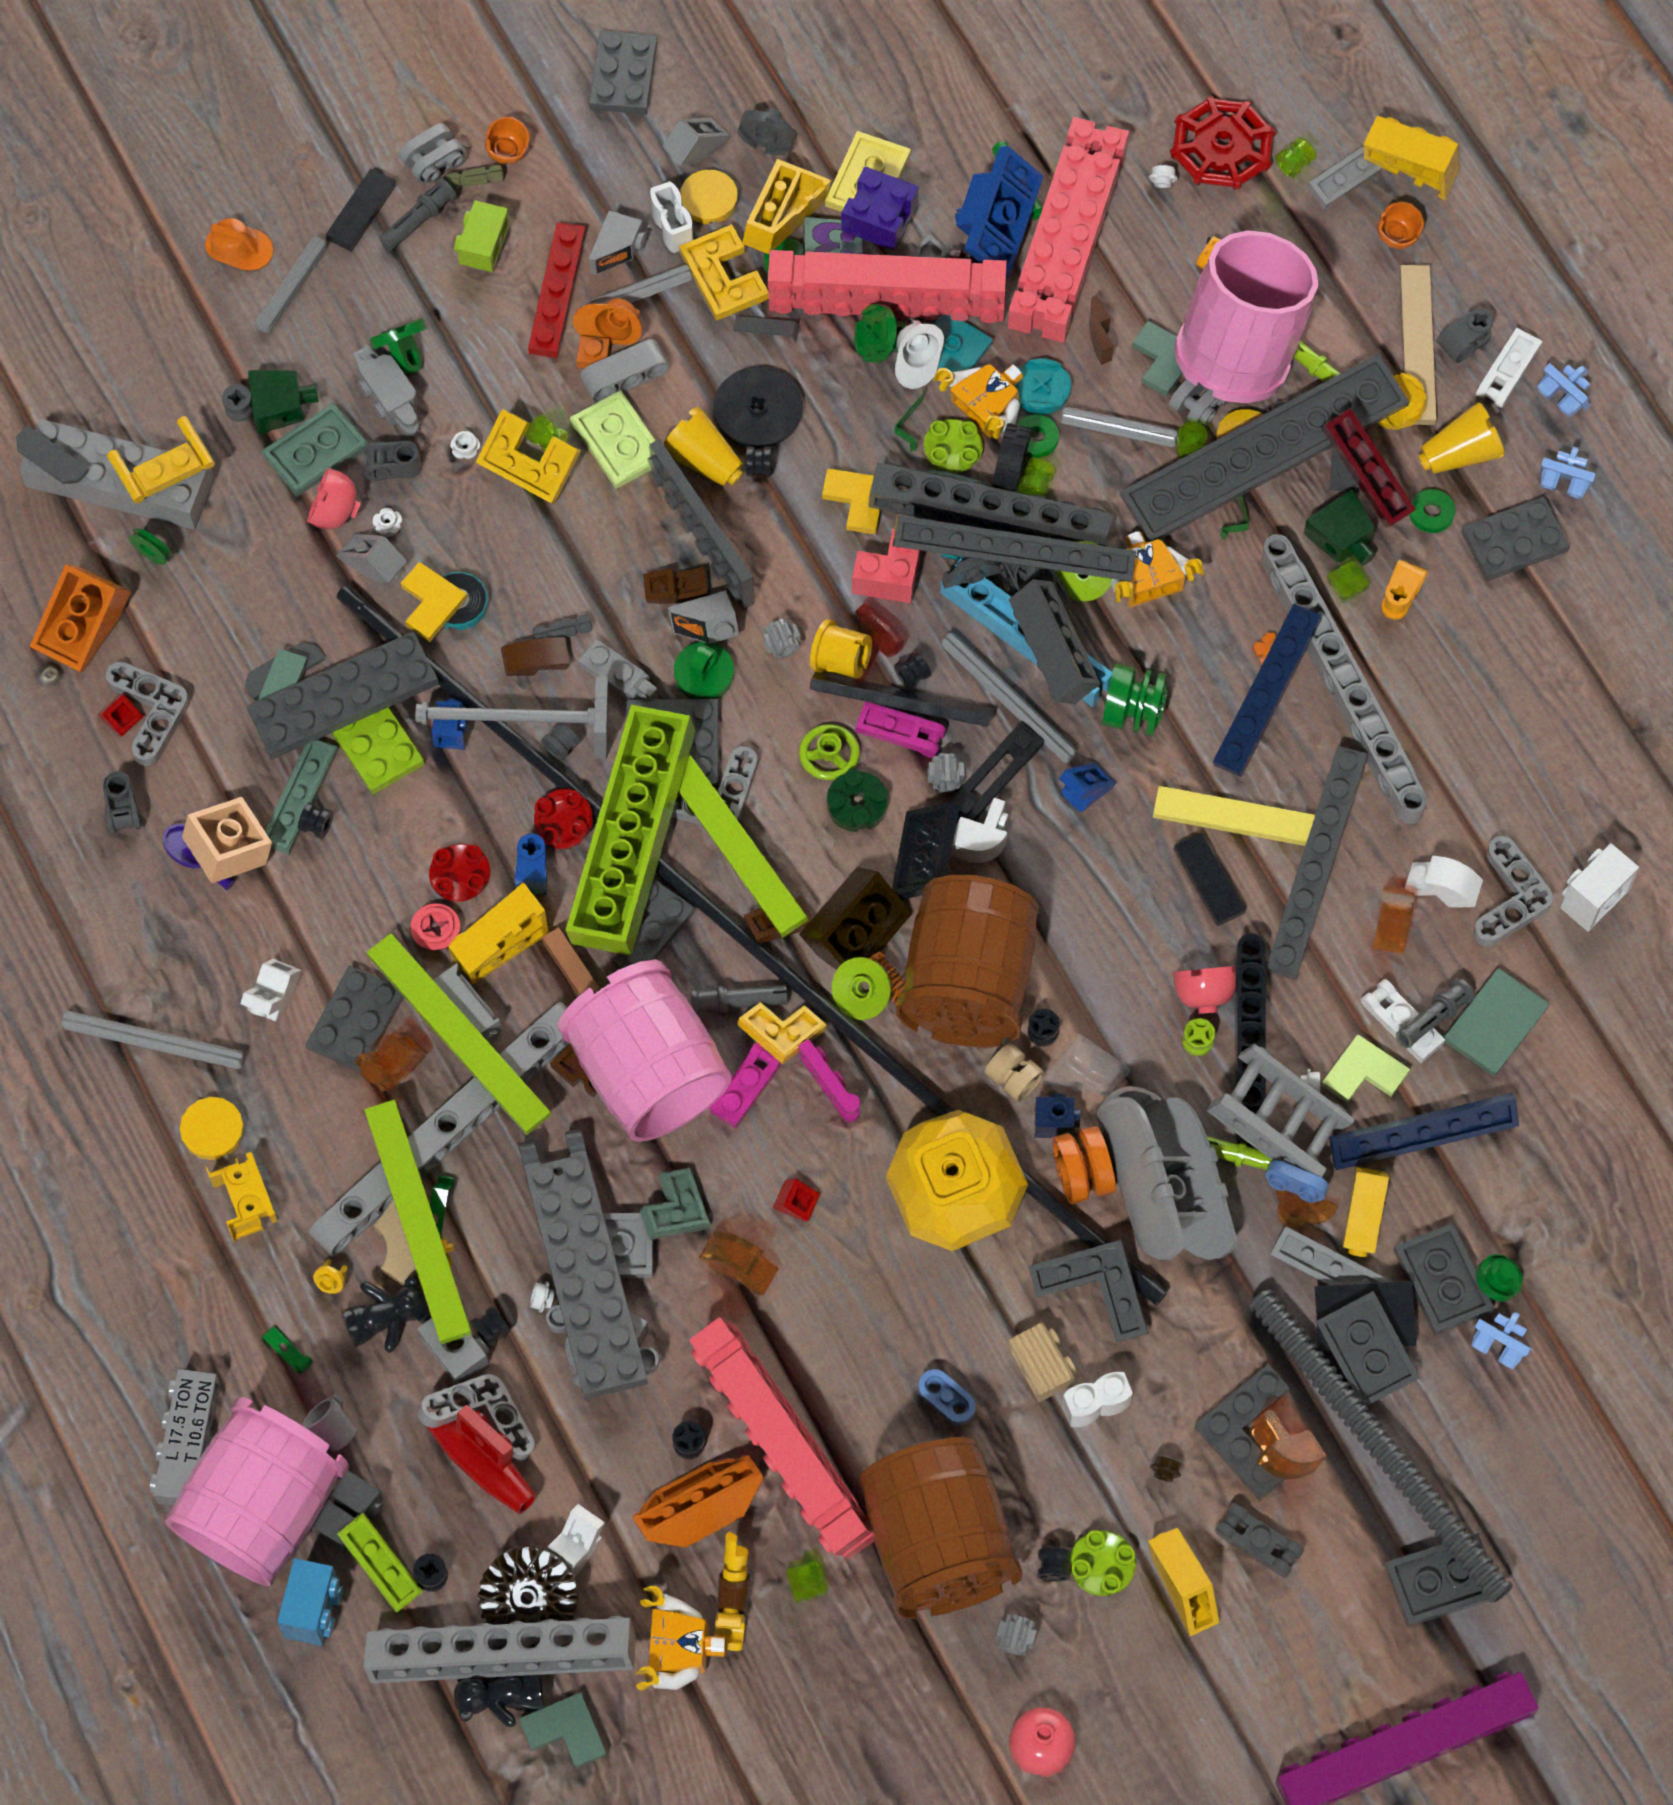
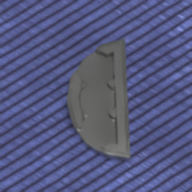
M967 558L957 563L958 568L951 573L946 571L941 580L944 589L963 583L974 584L983 580L984 577L1002 573L999 562Z

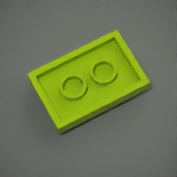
M389 707L331 733L372 795L425 765L424 759Z

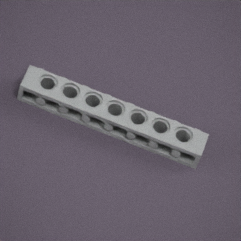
M611 1616L607 1619L595 1620L577 1618L574 1621L547 1619L539 1623L513 1621L502 1625L479 1623L476 1626L464 1627L458 1625H446L443 1628L416 1626L408 1630L382 1628L378 1631L367 1632L363 1668L371 1683L634 1670L636 1633L630 1618ZM599 1640H604V1642H602L599 1645H593L595 1642ZM565 1642H571L565 1647H560ZM538 1643L536 1647L528 1649L530 1645ZM505 1645L504 1648L500 1650H495L497 1647ZM472 1647L469 1651L462 1652L464 1649ZM439 1649L437 1652L429 1654L432 1650ZM407 1650L404 1654L397 1655L399 1652Z

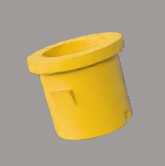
M824 620L819 626L812 643L810 653L811 670L818 673L827 670V672L859 679L863 675V668H867L871 656V636L849 630L848 628L838 627L834 620Z

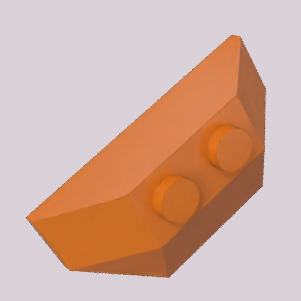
M749 1455L741 1456L739 1459L728 1458L711 1461L653 1492L643 1504L640 1512L633 1516V1520L646 1541L686 1548L744 1517L763 1480L762 1473Z

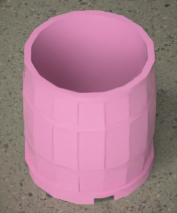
M1256 231L1229 234L1215 244L1208 263L1199 277L1185 315L1184 323L1174 343L1176 363L1188 381L1195 386H1198L1200 383L1205 388L1213 390V397L1228 402L1247 404L1266 400L1276 393L1277 388L1284 384L1288 376L1291 361L1312 312L1315 293L1318 289L1317 270L1307 254L1286 239L1271 233Z
M657 959L640 961L607 976L610 984L601 988L595 994L591 988L586 990L570 1004L557 1023L562 1039L571 1044L581 1068H583L594 1089L607 1106L608 1111L617 1119L626 1131L629 1139L636 1142L656 1139L692 1121L710 1108L725 1093L732 1082L731 1073L726 1068L714 1040L710 1037L700 1018L687 1001V998L672 982L671 971Z
M240 1397L235 1400L231 1407L233 1414L220 1431L215 1434L188 1479L183 1484L175 1504L164 1521L176 1535L215 1562L252 1582L263 1586H271L276 1576L288 1560L293 1557L310 1531L319 1513L325 1506L337 1478H343L350 1467L348 1461L339 1454L336 1460L328 1455L326 1451L330 1445L299 1423L266 1405L259 1412L250 1408L253 1402L251 1399Z

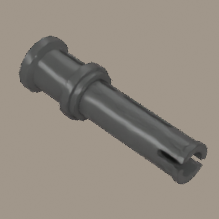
M438 178L435 181L436 185L426 194L418 196L417 204L379 236L381 244L387 250L392 251L428 217H436L439 214V209L449 200L453 201L457 197L454 189L448 182Z
M1459 978L1452 980L1447 990L1439 992L1433 997L1432 1004L1396 1033L1398 1043L1404 1048H1411L1414 1043L1443 1019L1454 1017L1457 1014L1458 1008L1463 1004L1467 1005L1473 1001L1474 992L1471 986Z
M723 985L718 986L717 989L697 990L695 987L691 988L692 1008L697 1015H699V1012L719 1011L720 1014H725L729 1008L754 1007L760 1002L764 1006L787 1005L786 985L726 990V987H723Z

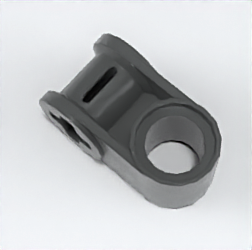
M1482 308L1472 310L1465 317L1445 328L1436 341L1455 363H1460L1490 340L1491 328L1494 322L1493 316L1489 311Z
M411 441L370 442L364 446V454L367 456L364 476L367 479L380 481L395 478H413L422 469L418 448ZM407 457H411V458H412L411 460L406 461V462H403V461H402L404 458H407Z
M120 771L109 773L103 780V791L106 804L105 814L110 834H115L116 830L135 827L136 830L141 829L139 810L129 777ZM117 786L126 787L119 794L112 793V790Z

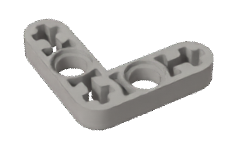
M116 662L110 665L106 671V679L111 690L119 694H125L128 698L152 707L131 747L134 759L138 764L152 766L162 756L188 709L189 698L187 692L178 684L130 664ZM122 673H125L127 680L120 679L119 682H116L114 676H121ZM144 683H153L156 686L155 691L150 695L141 694L139 689ZM179 695L181 702L175 701L173 705H170L167 697L174 699ZM158 719H165L169 722L167 729L160 732L153 730L152 725ZM151 742L152 753L146 752L143 756L140 749H147Z
M745 746L738 747L732 751L718 790V794L727 805L726 802L731 804L730 811L738 822L740 821L758 764L755 751ZM743 757H747L749 763L744 765L743 775L738 773L739 761ZM736 782L743 786V791L738 795H731L726 791V787L730 783ZM678 793L671 817L701 825L695 815L688 811V805L684 800L682 802V810L679 809L678 803L681 804L682 797Z
M1498 836L1490 841L1487 849V859L1515 896L1477 920L1473 930V937L1479 945L1484 947L1496 945L1549 911L1553 901L1551 889L1514 841L1506 836ZM1497 847L1501 850L1505 848L1508 850L1506 857L1503 854H1495ZM1509 861L1511 864L1507 868H1505L1507 862ZM1516 869H1522L1527 873L1528 880L1517 882L1512 878L1511 872ZM1534 894L1538 898L1541 896L1545 898L1543 905L1540 902H1536L1530 906L1528 911L1526 906L1532 902ZM1516 909L1521 913L1522 919L1517 922H1511L1505 917V911ZM1497 920L1499 921L1500 925L1494 929L1493 936L1489 933L1482 934L1483 926L1490 929L1496 925Z
M482 1375L429 1394L423 1399L417 1409L418 1419L423 1425L431 1428L439 1427L457 1420V1412L463 1407L456 1405L453 1396L457 1394L463 1395L468 1400L470 1408L475 1412H481L487 1418L489 1425L497 1433L501 1432L509 1438L512 1447L514 1442L516 1445H523V1450L520 1447H513L511 1462H524L530 1456L535 1446L534 1439L503 1382L495 1375ZM484 1387L487 1390L492 1389L494 1391L492 1395L490 1392L480 1394V1396L477 1399V1394H479ZM445 1404V1407L440 1410L438 1415L435 1412L429 1413L427 1410L429 1406L432 1410H436ZM503 1412L510 1417L511 1424L503 1425L499 1423L495 1416L496 1413Z

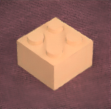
M243 797L188 814L182 835L183 840L211 883L266 865L272 845L271 840Z

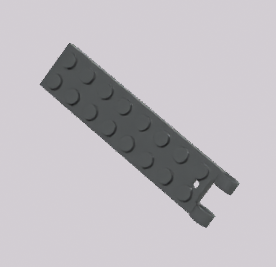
M579 1128L565 1132L570 1154L568 1158L540 1164L534 1139L518 1143L581 1391L584 1400L647 1385L648 1381L586 1153L583 1135ZM559 1171L563 1172L560 1176L554 1174Z

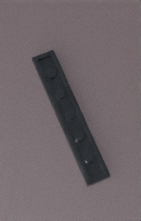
M824 672L814 673L809 688L818 692L985 727L990 725L994 708Z

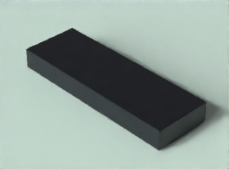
M370 168L326 233V239L352 252L396 187V181Z
M1202 833L1174 845V851L1217 926L1245 914L1243 904Z

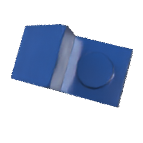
M1096 762L1066 769L1059 778L1065 784L1061 791L1062 795L1079 812L1085 811L1116 785Z

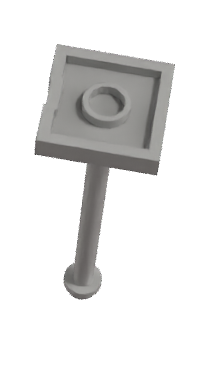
M596 676L595 708H588V711L428 707L427 702L422 701V704H416V722H422V725H427V719L588 723V727H594V758H606L608 677Z

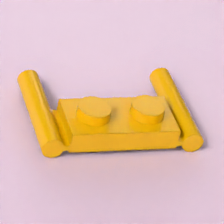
M187 416L179 418L177 424L190 445L186 442L134 467V472L130 473L117 450H111L107 453L108 460L134 503H140L145 497L162 491L204 469H211L215 465L214 460Z

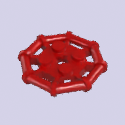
M1208 96L1205 101L1188 112L1177 115L1174 120L1176 127L1173 147L1170 149L1171 158L1176 159L1194 179L1193 183L1197 185L1203 183L1232 187L1233 190L1240 189L1242 184L1259 173L1268 171L1272 166L1270 158L1273 138L1276 136L1275 128L1269 126L1252 107V103L1247 100L1245 102L1214 99L1213 96ZM1218 111L1232 112L1237 114H1231V117H1225L1223 116V113H1219ZM1206 113L1210 114V116L1200 122L1195 121ZM1243 118H1247L1256 129H1251ZM1187 130L1195 133L1194 142L1185 143ZM1220 137L1222 140L1228 138V145L1218 144L1217 138ZM1253 140H1261L1260 153L1251 149ZM1195 153L1203 162L1202 166L1199 168L1187 154ZM1247 160L1253 162L1252 165L1243 171L1237 172L1236 167ZM1210 168L1217 172L1228 170L1229 175L1208 173V170Z

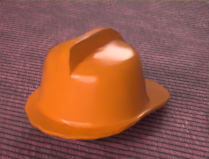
M235 218L223 219L216 224H212L211 231L205 241L206 252L212 259L246 271L259 270L266 266L272 259L274 251L272 242L266 234L246 226L242 221Z
M621 298L611 299L604 304H586L580 307L573 317L574 328L580 336L610 339V344L631 345L637 342L642 334V326L639 320L640 310L635 309L630 302Z

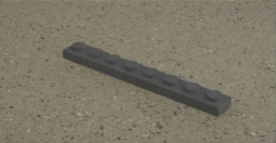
M896 516L892 547L1128 582L1132 581L1136 557V551L904 516Z
M1337 746L1266 967V972L1293 980L1298 978L1364 771L1367 753Z

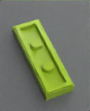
M364 1513L359 1514L336 1533L395 1612L400 1611L423 1592Z

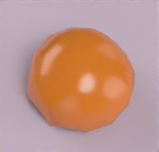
M500 117L488 127L485 138V150L494 161L501 164H515L526 154L530 138L529 131L523 122L514 117Z
M1403 201L1387 206L1377 223L1380 240L1387 246L1399 250L1412 246L1418 240L1424 228L1421 211L1413 204Z

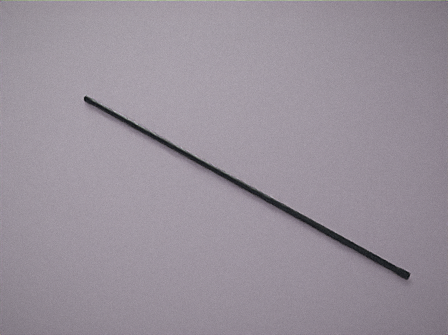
M345 585L339 590L336 598L355 615L360 616L386 640L390 642L404 636L402 632L371 607L367 600L352 587ZM425 653L438 678L439 685L452 697L462 702L465 708H489ZM481 721L559 789H571L582 794L590 804L593 818L596 821L598 820L602 805L505 721ZM660 856L656 868L657 874L938 1116L956 1111L764 944L757 943L749 931ZM1021 1167L1028 1183L1026 1192L1089 1247L1093 1248L1109 1243ZM1128 1259L1136 1289L1157 1306L1165 1298L1168 1290Z

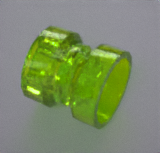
M1297 137L1290 143L1288 149L1281 150L1275 156V160L1280 170L1286 176L1294 178L1301 172L1303 166H1308L1316 160V153L1308 141L1302 137Z
M545 415L536 417L526 432V438L535 445H541V449L544 452L552 436L565 442L568 439L567 431L560 426H554L552 420Z
M1190 421L1180 426L1177 435L1176 452L1181 459L1206 446L1207 430L1202 424Z
M1031 458L1025 469L1026 475L1021 478L1018 489L1025 495H1041L1046 497L1049 491L1048 483L1053 480L1056 468L1046 460Z

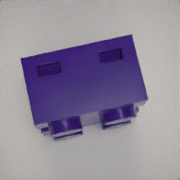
M864 166L857 180V193L854 199L848 198L841 212V231L895 251L918 205L919 186Z

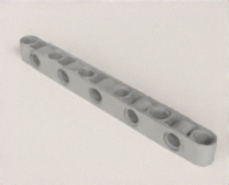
M1279 534L1269 536L1264 543L1261 561L1287 615L1293 604L1321 614L1322 621L1307 648V652L1361 752L1367 753L1366 763L1384 796L1391 804L1396 816L1405 824L1417 823L1423 817L1427 797L1417 779L1413 766L1287 537ZM1279 551L1282 553V555L1277 556L1271 554L1270 552ZM1298 600H1305V601L1308 602L1309 604H1308V605H1300V604L1297 603L1296 601H1298ZM1332 650L1335 652V655H1327L1323 651ZM1358 700L1363 705L1355 706L1350 701ZM1386 751L1390 756L1382 757L1377 752ZM1413 802L1418 808H1408L1404 803Z
M562 1002L554 1005L499 1054L525 1084L570 1044L562 1039L557 1026L563 1012L568 1008ZM537 1040H546L547 1042H549L543 1048H536L533 1046V1044ZM475 1077L408 1137L421 1179L501 1107ZM448 1123L456 1125L455 1129L451 1132L446 1133L440 1130L443 1125ZM380 1162L311 1227L309 1234L331 1256H335L344 1250L364 1230L381 1217L391 1202L394 1201L382 1163ZM357 1208L362 1210L360 1216L356 1218L346 1216L351 1209Z

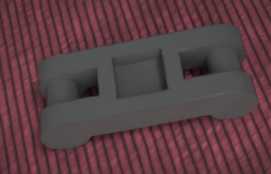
M1232 1503L1227 1510L1228 1516L1225 1521H1220L1215 1528L1216 1534L1276 1574L1287 1578L1292 1570L1291 1564L1295 1559L1301 1557L1304 1548L1249 1514L1240 1505ZM1239 1523L1247 1527L1243 1535L1235 1531ZM1275 1547L1283 1551L1280 1558L1271 1555Z

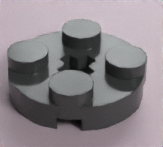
M772 108L766 109L765 112L759 110L744 111L738 127V134L745 143L756 149L758 144L766 148L764 153L770 155L787 154L797 137L796 130L781 119L782 114Z

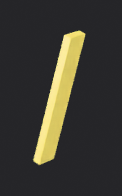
M1163 786L1158 787L1153 818L1301 846L1306 845L1315 817L1313 814Z

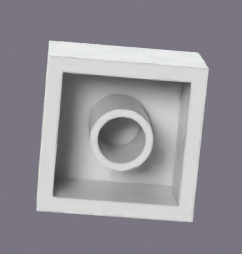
M1611 843L1603 851L1600 848L1597 849L1588 859L1587 863L1589 865L1583 871L1577 869L1566 882L1568 886L1562 893L1564 900L1560 909L1587 932L1630 891L1639 870V866Z

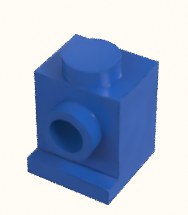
M449 699L445 702L436 701L435 707L462 708L463 704L458 700ZM434 719L432 727L434 747L465 750L463 733H466L467 720Z

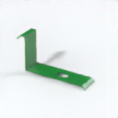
M924 390L894 426V433L910 443V451L917 449L918 441L899 428L924 400Z
M1242 496L1239 499L1246 524L1222 527L1220 536L1224 540H1226V534L1246 531L1249 528Z
M438 1175V1182L432 1187L430 1208L433 1215H439L436 1226L441 1239L448 1190L453 1186L454 1178Z
M274 1326L262 1336L298 1374L304 1372L314 1362L308 1355L304 1357ZM281 1343L288 1347L286 1352L280 1349L279 1345Z

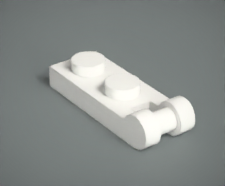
M1516 328L1481 382L1476 395L1483 399L1487 397L1495 401L1494 405L1503 408L1539 351L1542 341ZM1494 382L1503 386L1501 391L1492 387Z
M1383 979L1376 985L1377 989L1372 994L1368 992L1361 998V1003L1396 1038V1033L1416 1018L1419 1013L1396 991L1391 982ZM1384 999L1391 1004L1386 1009L1380 1005V1002ZM1432 1028L1414 1043L1411 1048L1406 1049L1422 1064L1444 1044L1445 1039Z

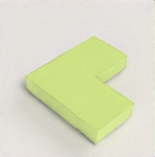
M1357 1035L1323 1080L1321 1086L1346 1103L1350 1101L1364 1080H1367L1392 1097L1409 1074L1410 1069L1360 1035Z

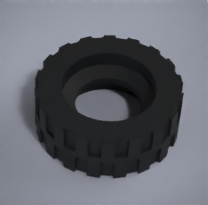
M1007 423L996 463L992 487L998 489L1009 488L1017 491L1028 451L1031 428Z

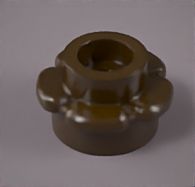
M1156 1456L1154 1464H1150V1468L1155 1471L1154 1477L1159 1480L1172 1482L1173 1478L1181 1477V1473H1179L1181 1463L1163 1456Z

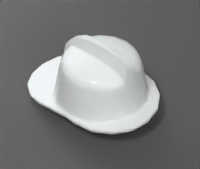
M913 320L912 324L902 329L897 337L896 346L898 354L895 363V375L898 382L906 388H921L930 382L937 371L944 336L942 330L936 325L922 324L918 320Z

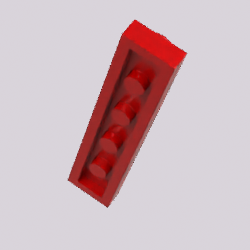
M556 222L529 341V354L558 358L586 234L585 226Z

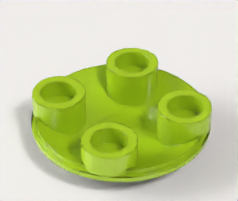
M945 419L942 421L936 420L930 425L924 437L923 447L927 459L936 468L945 472L959 473L969 470L979 461L982 455L983 443L977 431V426L973 422Z
M1093 1530L1083 1536L1075 1544L1071 1552V1574L1078 1586L1092 1595H1115L1125 1589L1134 1576L1136 1568L1135 1551L1123 1537L1114 1532Z

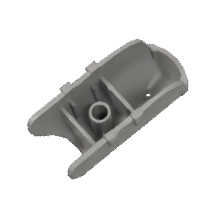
M1121 1087L1107 1095L1096 1111V1119L1099 1122L1100 1130L1109 1152L1116 1180L1138 1246L1147 1255L1160 1261L1173 1259L1183 1249L1207 1260L1222 1259L1231 1253L1237 1245V1236L1226 1200L1228 1192L1226 1184L1221 1183L1216 1166L1218 1157L1215 1148L1210 1146L1196 1111L1182 1099L1172 1097L1161 1099L1157 1094L1139 1087Z

